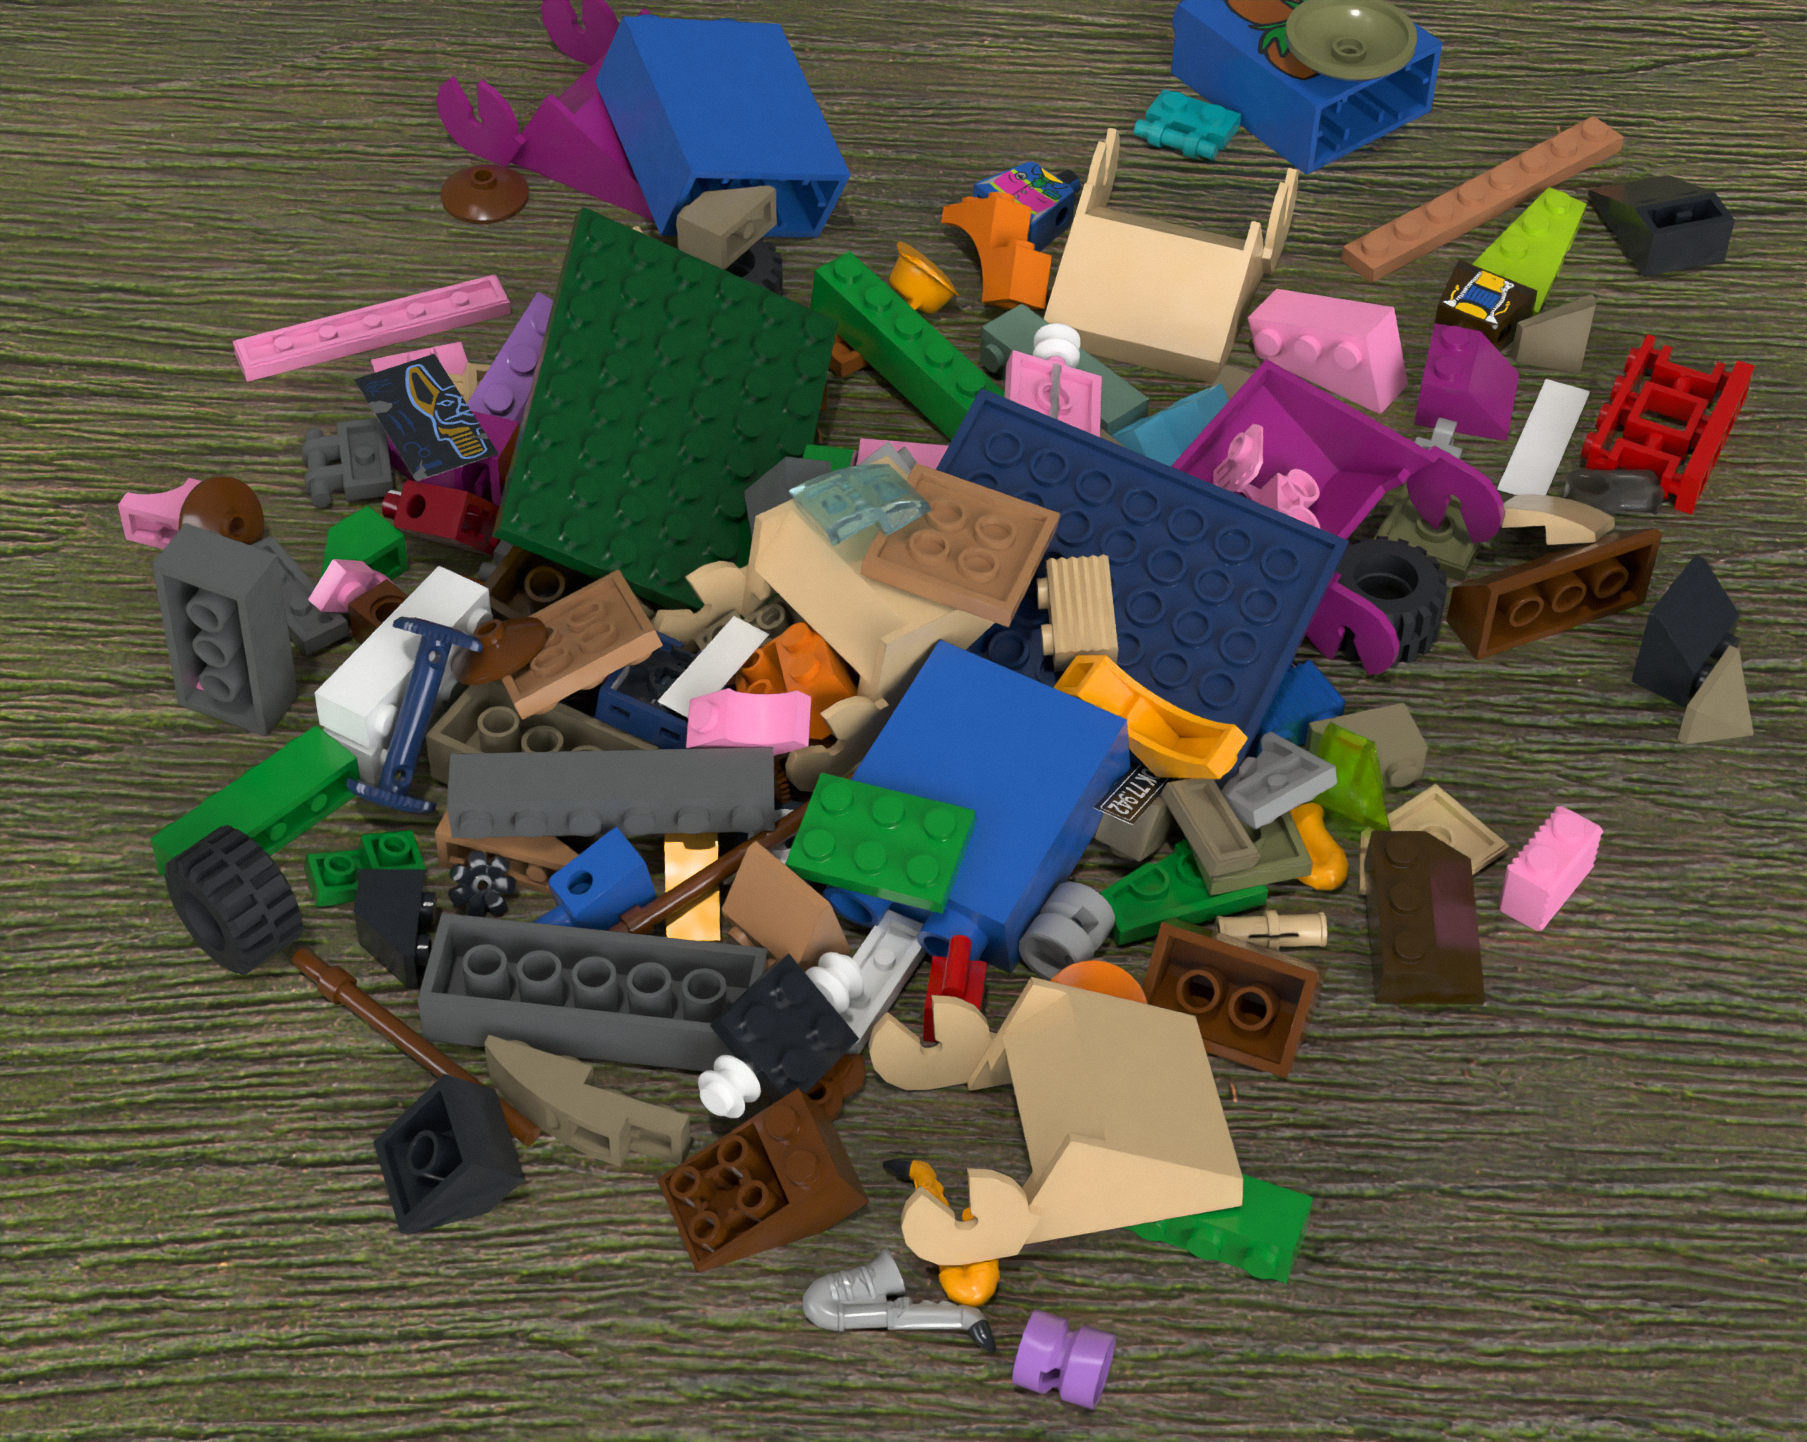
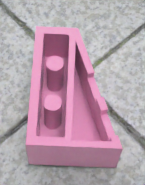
M1276 289L1248 317L1257 357L1263 360L1268 359L1283 369L1379 415L1408 386L1394 307Z

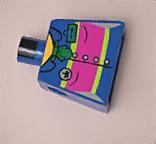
M1026 162L978 181L974 184L973 197L984 199L988 198L990 192H1003L1014 195L1016 203L1032 207L1027 242L1035 244V251L1041 252L1072 224L1075 194L1080 191V181L1077 175L1070 169H1065L1057 175H1053L1036 162Z

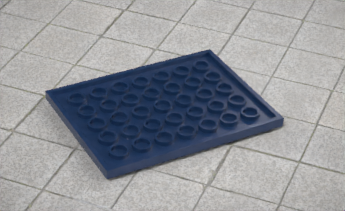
M980 388L936 470L1061 514L1056 532L1009 627L994 623L966 651L1053 688L1065 671L1054 672L1053 655L1043 656L1041 625L1049 624L1048 609H1038L1036 578H1045L1046 560L1050 558L1057 560L1061 557L1068 559L1081 556L1088 558L1092 555L1099 557L1103 554L1108 556L1118 643L1117 666L1143 687L1172 705L1208 720L1235 724L1248 737L1237 754V761L1233 768L1220 779H1214L1219 789L1222 790L1231 778L1237 776L1239 767L1243 763L1347 551L1349 540ZM1129 749L1130 762L1146 767ZM1172 778V779H1174L1173 781H1178V780L1187 779V778Z

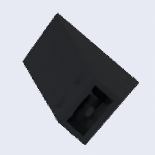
M1670 175L1589 190L1588 196L1643 277L1725 261L1735 219L1715 192Z

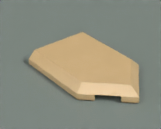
M1435 783L1361 832L1359 894L1366 895L1364 860L1372 831H1426L1471 858L1473 875L1508 852L1510 846Z

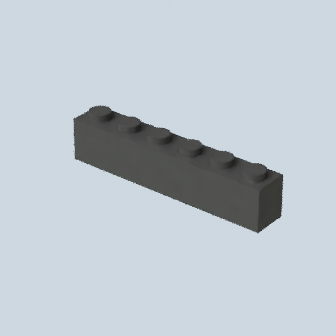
M773 747L450 754L447 807L451 837L480 839L484 837L518 836L529 838L564 835L592 836L605 835L615 827L622 834L633 835L775 831Z

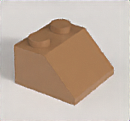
M755 840L747 848L721 910L731 929L726 934L733 945L768 948V969L778 959L788 953L804 972L811 967H818L820 957L827 952L849 956L852 953L830 902Z

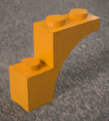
M1076 655L1053 687L1127 719L1129 749L1157 778L1220 779L1233 768L1237 761L1238 752L1248 739L1235 724L1215 722L1196 716L1158 697L1126 674L1107 655Z

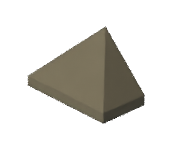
M1729 645L1687 705L1677 739L1686 745L1754 735L1739 649Z

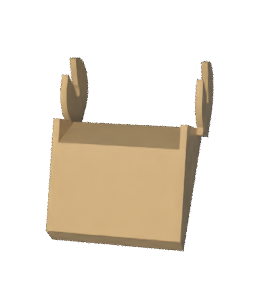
M1108 127L1105 143L1098 141L1093 155L1087 183L1084 184L1044 320L1049 324L1060 323L1075 329L1080 336V347L1089 354L1214 383L1229 358L1263 273L1272 275L1281 255L1293 216L1299 173L1296 169L1288 168L1285 183H1279L1269 218L1265 246L1263 247L1261 223L1251 221L1247 238L1242 240L1107 209L1106 206L1116 175L1120 148L1118 130Z
M888 455L755 517L748 565L739 569L733 562L717 561L698 568L687 575L686 579L697 597L705 604L703 608L697 613H693L690 609L658 610L653 623L656 631L683 642V649L695 652L700 650V648L694 641V638L733 610H736L739 616L742 615L746 618L778 593L860 674L857 696L838 701L820 713L831 733L838 739L837 742L828 749L823 745H816L789 753L785 764L786 777L800 791L814 792L821 773L843 777L866 756L939 640L966 650L995 623L860 574L863 558L909 476Z
M1031 977L998 1033L989 1032L987 1018L975 1005L957 997L931 995L935 1040L939 1041L934 1047H922L919 1037L888 1012L873 1027L868 1043L873 1068L887 1083L904 1090H930L967 1083L968 1090L970 1091L1013 1083L1033 1171L1023 1188H1021L1013 1178L994 1170L967 1168L969 1206L974 1218L965 1222L957 1221L952 1209L920 1185L905 1201L900 1217L905 1243L919 1258L937 1265H964L1018 1255L1025 1244L1242 1206V1173L1197 1019L1194 1015Z

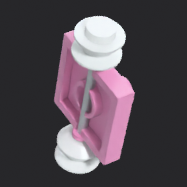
M1060 323L1041 327L1034 336L1033 343L1035 348L1033 356L1015 350L1012 351L1006 363L1004 398L1100 437L1102 376L1075 368L1080 360L1079 348L1081 342L1080 336L1075 329Z

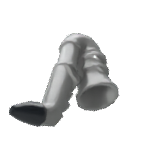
M887 1248L883 1249L876 1258L865 1265L863 1264L848 1270H839L836 1273H827L813 1281L803 1295L802 1308L805 1317L819 1328L845 1332V1329L888 1327V1330L965 1329L974 1342L990 1354L997 1351L989 1322L978 1308L963 1304L956 1306L944 1300L938 1304L928 1300H923L919 1304H913L910 1297H898L894 1302L887 1301L889 1296H904L906 1294L901 1274Z

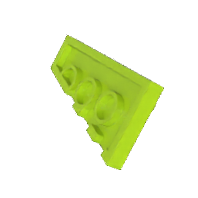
M1548 187L1472 265L1537 290L1533 316L1540 314L1543 304L1546 303L1550 295L1552 284L1563 266L1565 255L1570 250L1584 219L1587 204L1569 196L1565 192Z

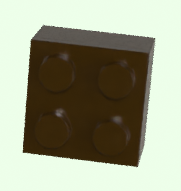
M513 545L483 586L489 588L493 619H499L502 622L519 617H528L599 579Z

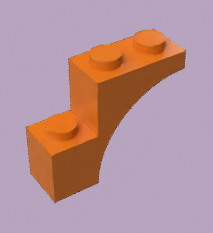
M990 192L988 198L984 199L963 197L961 203L943 206L941 223L965 230L975 242L982 266V303L1009 311L1020 304H1024L1032 311L1045 309L1052 255L1035 251V244L1027 242L1032 207L1016 203L1015 196L1008 193Z

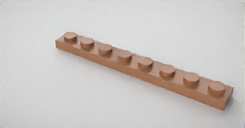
M1593 115L1343 246L1341 260L1367 281L1373 283L1544 192L1548 187L1552 188L1616 154L1622 149L1624 136Z

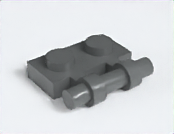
M377 418L337 422L338 435L324 437L320 429L314 428L305 433V442L301 448L302 460L308 466V471L304 478L305 489L311 496L314 506L326 507L331 502L330 494L334 489L344 488L346 501L384 497L387 492L393 490L387 436ZM341 459V464L327 466L330 460Z

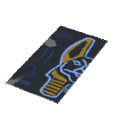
M435 354L354 379L416 482L499 454Z

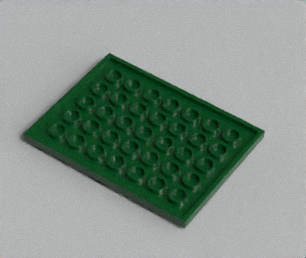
M582 207L575 216L492 536L596 579H601L619 569L635 595L672 610L690 609L693 613H697L705 604L697 597L687 581V575L703 565L717 561L733 562L739 569L747 566L749 563L752 535L744 491L783 458H803L806 444L813 445L838 321ZM776 593L769 601H771L772 599H774V598H775L776 596H778L779 594Z

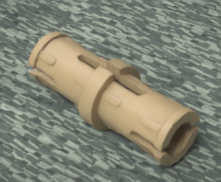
M1264 910L1263 916H1217L1215 920L1216 932L1275 951H1279V947H1325L1327 944V921L1324 912H1318L1317 914L1278 915L1276 910Z

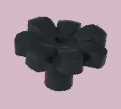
M472 851L467 856L468 867L458 863L454 864L451 868L449 876L459 885L452 887L448 891V897L455 906L466 903L465 914L467 916L482 917L485 906L492 914L500 915L507 908V903L501 894H512L516 887L515 878L503 875L509 869L510 864L500 855L493 856L487 863V857L483 851Z

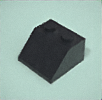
M1695 555L1650 611L1631 681L1684 708L1692 700L1729 645L1738 648L1740 638L1734 635L1740 615L1704 558Z
M444 1074L373 1142L399 1231L408 1235L489 1213L525 1179L496 1090Z

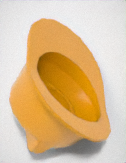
M901 241L897 242L896 246L900 255L891 272L888 283L894 292L914 310L918 309L927 314H934L953 296H960L955 291L950 279L932 261L912 246Z

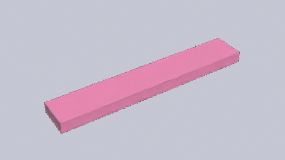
M495 274L232 342L235 356L246 381L249 382L511 314L510 301Z

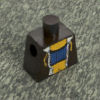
M1459 260L1439 300L1435 323L1481 331L1494 347L1501 352L1514 341L1517 323L1533 316L1538 291Z

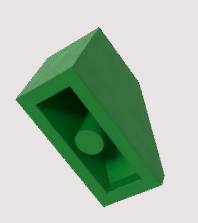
M368 505L328 529L320 579L333 559L363 561L372 570L382 573L391 581L409 570L404 534Z

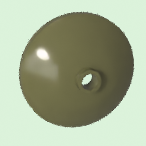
M1307 0L1297 6L1288 17L1285 39L1292 54L1314 72L1338 80L1368 81L1392 74L1404 67L1412 59L1417 45V30L1413 21L1405 12L1385 0Z

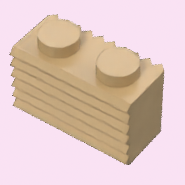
M1103 554L1099 557L1092 555L1088 558L1081 556L1079 558L1070 557L1065 559L1061 557L1057 560L1053 558L1046 560L1045 578H1036L1038 609H1048L1049 624L1041 625L1043 656L1053 655L1054 672L1066 671L1076 655H1107L1117 665L1118 643L1108 556Z

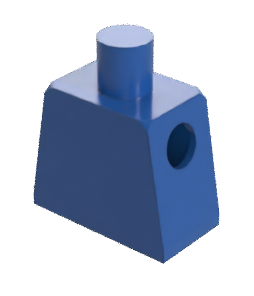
M615 827L550 877L548 886L556 907L532 923L604 931L610 929L620 922L618 916L635 905H639L642 908L657 898L645 861L622 832Z

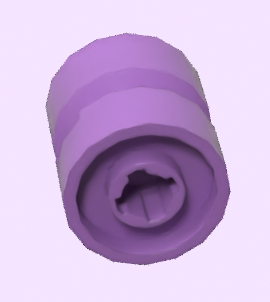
M1035 1309L1027 1323L1018 1349L1012 1383L1044 1395L1052 1388L1059 1390L1061 1400L1094 1410L1110 1370L1116 1345V1334L1088 1325H1083L1077 1331L1070 1330L1066 1318Z

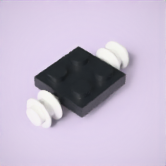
M835 952L823 954L819 959L818 967H811L806 972L802 970L789 953L778 959L710 1025L735 1057L730 1055L719 1056L714 1062V1071H704L699 1076L700 1098L705 1107L715 1115L738 1118L744 1113L745 1102H754L759 1098L761 1088L773 1103L797 1088H800L806 1094L859 1040V1037L839 1014L849 1007L850 998H858L864 992L865 984L859 965L849 956Z

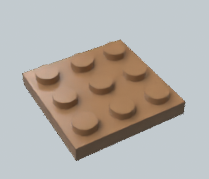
M915 463L863 558L860 574L1009 627L1056 532L1061 513Z
M618 569L528 616L537 618L544 623L548 631L547 641L536 657L516 672L502 678V681L521 719L524 720L533 714L540 715L552 710L559 700L578 690H588L596 687L607 675L626 665H636L645 661L652 654V651L662 647L663 644Z

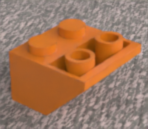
M806 621L791 625L783 634L757 648L739 668L735 681L737 692L780 694L797 690L810 696L809 738L821 740L832 733L820 713L838 701L857 696L858 691L854 668Z

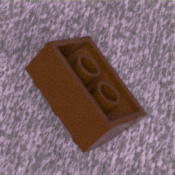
M1171 918L1161 923L1142 990L1148 1005L1196 1016L1206 1052L1288 1078L1313 1019L1328 968L1192 923Z

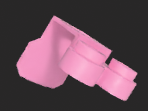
M1252 424L1244 433L1237 434L1230 444L1228 457L1213 471V484L1231 492H1242L1247 499L1320 528L1317 518L1308 509L1319 498L1320 494L1315 480L1308 473L1299 469H1293L1286 476L1277 473L1261 489L1249 484L1258 475L1263 464V427Z

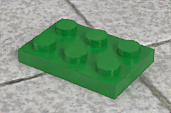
M821 773L785 865L803 879L943 914L977 822L976 812L972 809Z

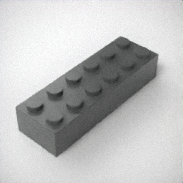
M442 913L418 997L423 1038L428 1041L485 1047L484 1043L488 1035L508 1041L519 1040L534 1049L554 1055L697 1071H714V1062L719 1056H735L710 1025L768 970V948Z

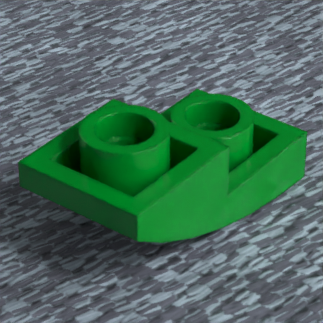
M412 830L364 834L360 837L358 849L306 854L304 871L316 907L355 901L360 869H426Z

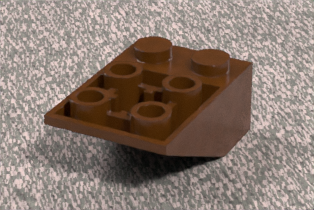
M800 1088L789 1093L657 1179L694 1268L699 1273L822 1233L870 1202L829 1114Z

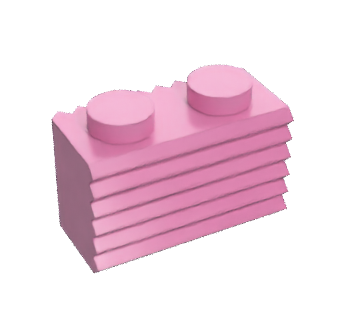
M1564 806L1555 807L1554 813H1550L1549 819H1545L1544 825L1539 826L1538 832H1534L1533 838L1528 840V845H1523V850L1518 852L1517 858H1513L1512 864L1507 865L1498 902L1499 910L1535 931H1542L1594 867L1593 862L1596 860L1595 855L1598 853L1597 848L1600 846L1599 841L1602 839L1600 837L1603 833L1601 827Z

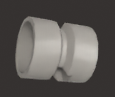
M1076 882L1059 884L1041 908L1040 915L1033 920L1019 940V952L1023 961L1040 977L1050 981L1059 971L1067 966L1081 961L1092 960L1094 951L1102 945L1115 925L1113 909L1102 895L1086 885Z

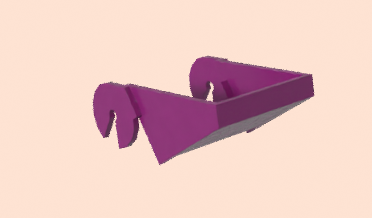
M569 0L542 1V19L550 38L563 53L574 60L592 67L558 98L550 93L521 134H519L518 121L508 102L495 88L484 80L477 84L478 116L481 118L482 123L475 118L474 109L455 76H452L440 86L436 98L438 114L447 132L458 145L470 153L504 167L511 163L654 221L595 83L619 27L613 10L605 0H582V22L586 29H583L578 24V16ZM644 7L637 16L651 13Z
M1265 359L1171 466L1213 484V471L1228 457V450L1235 436L1241 432L1244 433L1252 424H1257L1263 427V464L1258 475L1249 484L1261 489L1277 473L1286 476L1293 469H1299L1308 473L1317 483L1320 492L1319 498L1308 509L1317 518L1320 529L1346 540L1383 495L1404 484L1406 480L1411 502L1421 517L1436 530L1442 525L1451 503L1452 497L1450 494L1456 496L1461 501L1460 512L1472 543L1485 542L1491 539L1503 526L1505 517L1501 495L1492 481L1479 470L1435 445L1428 449L1419 446L1268 359ZM1233 492L1235 494L1247 498L1242 492ZM1336 572L1306 634L1314 646L1332 660L1336 656L1346 630L1344 626H1347L1355 634L1353 642L1367 675L1381 674L1397 659L1400 644L1396 630L1384 612L1367 599L1339 584L1337 581L1342 575Z

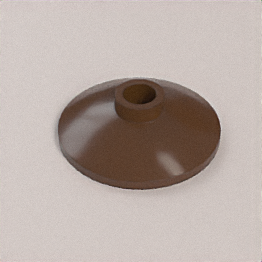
M490 164L475 165L454 173L445 181L441 189V201L445 210L456 219L473 224H492L507 220L518 214L525 207L529 198L527 182L519 173L504 166Z
M216 476L197 484L186 497L179 515V530L187 523L207 531H215L224 537L247 545H252L263 538L264 515L261 504L256 494L248 485L233 477ZM232 520V530H231V533H230V531H229V524H230V521Z
M519 617L502 622L499 619L486 621L478 626L473 633V636L479 638L483 645L482 652L462 647L452 661L451 671L455 679L465 685H481L502 679L516 672L537 656L547 641L548 631L544 623L534 617Z

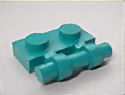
M1163 89L1146 111V120H1137L1134 127V135L1147 139L1149 145L1158 148L1166 145L1183 151V156L1195 160L1200 156L1214 161L1218 150L1223 151L1240 128L1241 113L1225 109L1220 105L1210 104L1185 96L1180 92Z

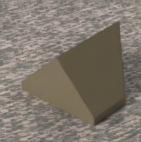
M1590 294L1518 322L1511 358L1517 363L1580 375L1597 299Z

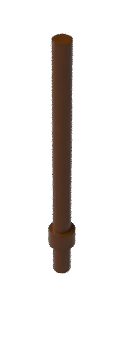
M851 773L844 778L850 780L854 773ZM810 800L776 821L775 831H760L641 908L639 905H635L618 916L620 922L606 931L641 935L652 934L654 932V925L738 872L747 848L755 840L770 851L797 834Z
M302 947L295 952L292 957V964L318 984V992L335 1005L343 1003L439 1079L444 1074L485 1086L356 986V978L338 965L331 967L307 947ZM498 1096L510 1134L525 1146L532 1145L540 1135V1127Z

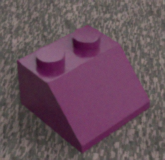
M1435 323L1421 383L1414 425L1435 428L1440 417L1456 421L1457 427L1455 432L1507 441L1519 373L1481 331Z

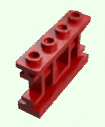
M1647 334L1640 349L1631 348L1623 371L1627 375L1626 377L1618 375L1612 387L1609 398L1612 404L1603 403L1595 424V429L1598 432L1589 431L1580 455V458L1587 460L1584 478L1593 480L1597 471L1601 470L1604 471L1603 479L1612 481L1618 467H1622L1661 480L1657 496L1667 499L1669 493L1677 495L1674 509L1692 515L1746 401L1755 365L1737 360L1730 373L1725 371V363L1717 361L1712 374L1709 375L1669 362L1673 347L1664 344L1661 351L1654 349L1656 336ZM1648 369H1652L1651 380H1646L1640 394H1638L1637 391ZM1721 391L1722 393L1711 416L1705 415L1708 403L1712 404L1717 392ZM1648 409L1688 422L1683 432L1643 419ZM1620 425H1624L1622 438H1617L1612 450L1608 451ZM1691 447L1695 448L1683 475L1679 474L1678 470L1681 460L1685 461Z

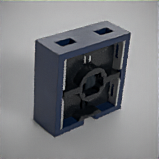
M656 631L663 646L652 651V654L645 661L636 665H626L611 673L599 691L595 718L663 749H686L688 718L657 701L702 651L700 650L696 655L683 649V642ZM737 672L721 690L727 688L734 690Z

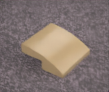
M1534 494L1516 495L1503 503L1505 517L1501 528L1545 526L1547 545L1597 542L1615 527L1614 517L1587 504L1570 499Z

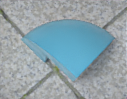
M1221 383L1180 399L1169 408L1155 415L1141 418L1111 436L1127 449L1171 467L1227 404L1228 398Z

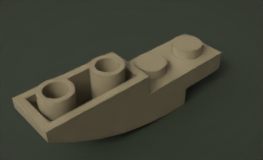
M488 1035L484 1043L488 1077L501 1094L521 1114L546 1133L576 1150L618 1167H622L630 1150L677 1165L686 1160L691 1149L689 1115L682 1114L668 1105H653L627 1097L615 1089L594 1087L593 1066L584 1064L572 1056H557L534 1049L519 1040L508 1041Z

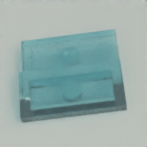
M865 464L838 469L808 480L789 490L796 507L832 546L839 544L873 523L888 536L931 511L929 503L889 464Z

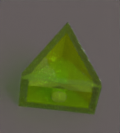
M1330 722L1324 730L1316 756L1335 766L1338 784L1318 794L1311 801L1375 831H1391L1383 801L1386 796L1376 743Z

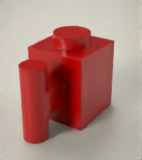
M955 935L951 937L947 957L933 956L924 1005L923 1041L939 1043V1041L935 1040L931 995L957 997L975 1005L983 1014L987 962L969 960L972 941L967 936Z

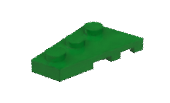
M1184 839L1175 845L1172 854L1156 864L1149 862L1101 891L1100 895L1106 899L1113 909L1115 925L1111 931L1118 945H1123L1158 935L1161 923L1171 918L1197 924L1215 919L1217 916H1225L1264 905L1267 901L1268 889L1265 885L1210 896L1187 840Z

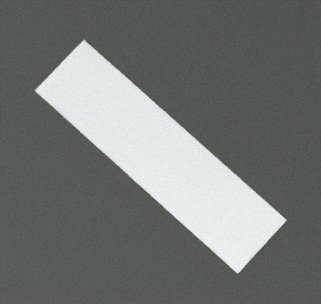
M1549 379L1545 380L1497 490L1513 495L1547 494L1590 391Z

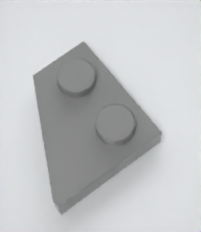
M1270 731L1261 739L1262 752L1257 758L1247 757L1239 767V774L1231 778L1221 792L1237 818L1257 829L1272 823L1282 814L1302 803L1313 800L1318 794L1338 784L1336 768L1327 761Z

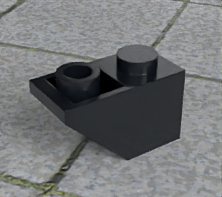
M360 869L354 906L359 945L407 988H419L421 967H427L432 950L431 934H426L427 924L436 923L437 893L428 892L425 870Z

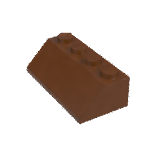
M1658 528L1619 531L1604 536L1597 542L1583 543L1559 552H1551L1544 557L1517 566H1509L1502 571L1475 580H1467L1453 587L1446 622L1474 658L1480 660L1644 604L1662 533Z

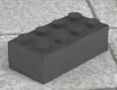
M185 523L152 563L178 705L268 737L298 696L278 556L261 547H253L224 537L215 531H207ZM198 682L204 690L196 688Z

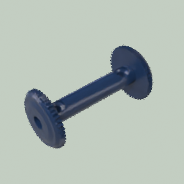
M401 616L394 620L392 627L419 634L421 639L380 779L377 785L348 778L346 785L350 793L366 801L408 813L429 814L436 809L437 803L408 793L450 649L453 644L482 652L483 645L479 638L473 637L465 631L417 617ZM434 651L435 658L430 661L429 654ZM397 770H400V777L395 780L394 774Z

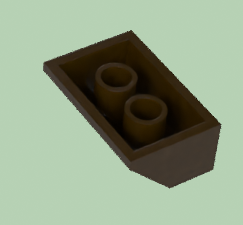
M1372 831L1364 860L1375 1004L1484 1005L1485 992L1471 858L1426 831Z

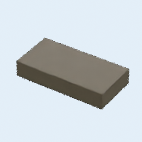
M1187 778L1168 782L1165 785L1161 796L1210 877L1253 868L1261 855L1214 779Z

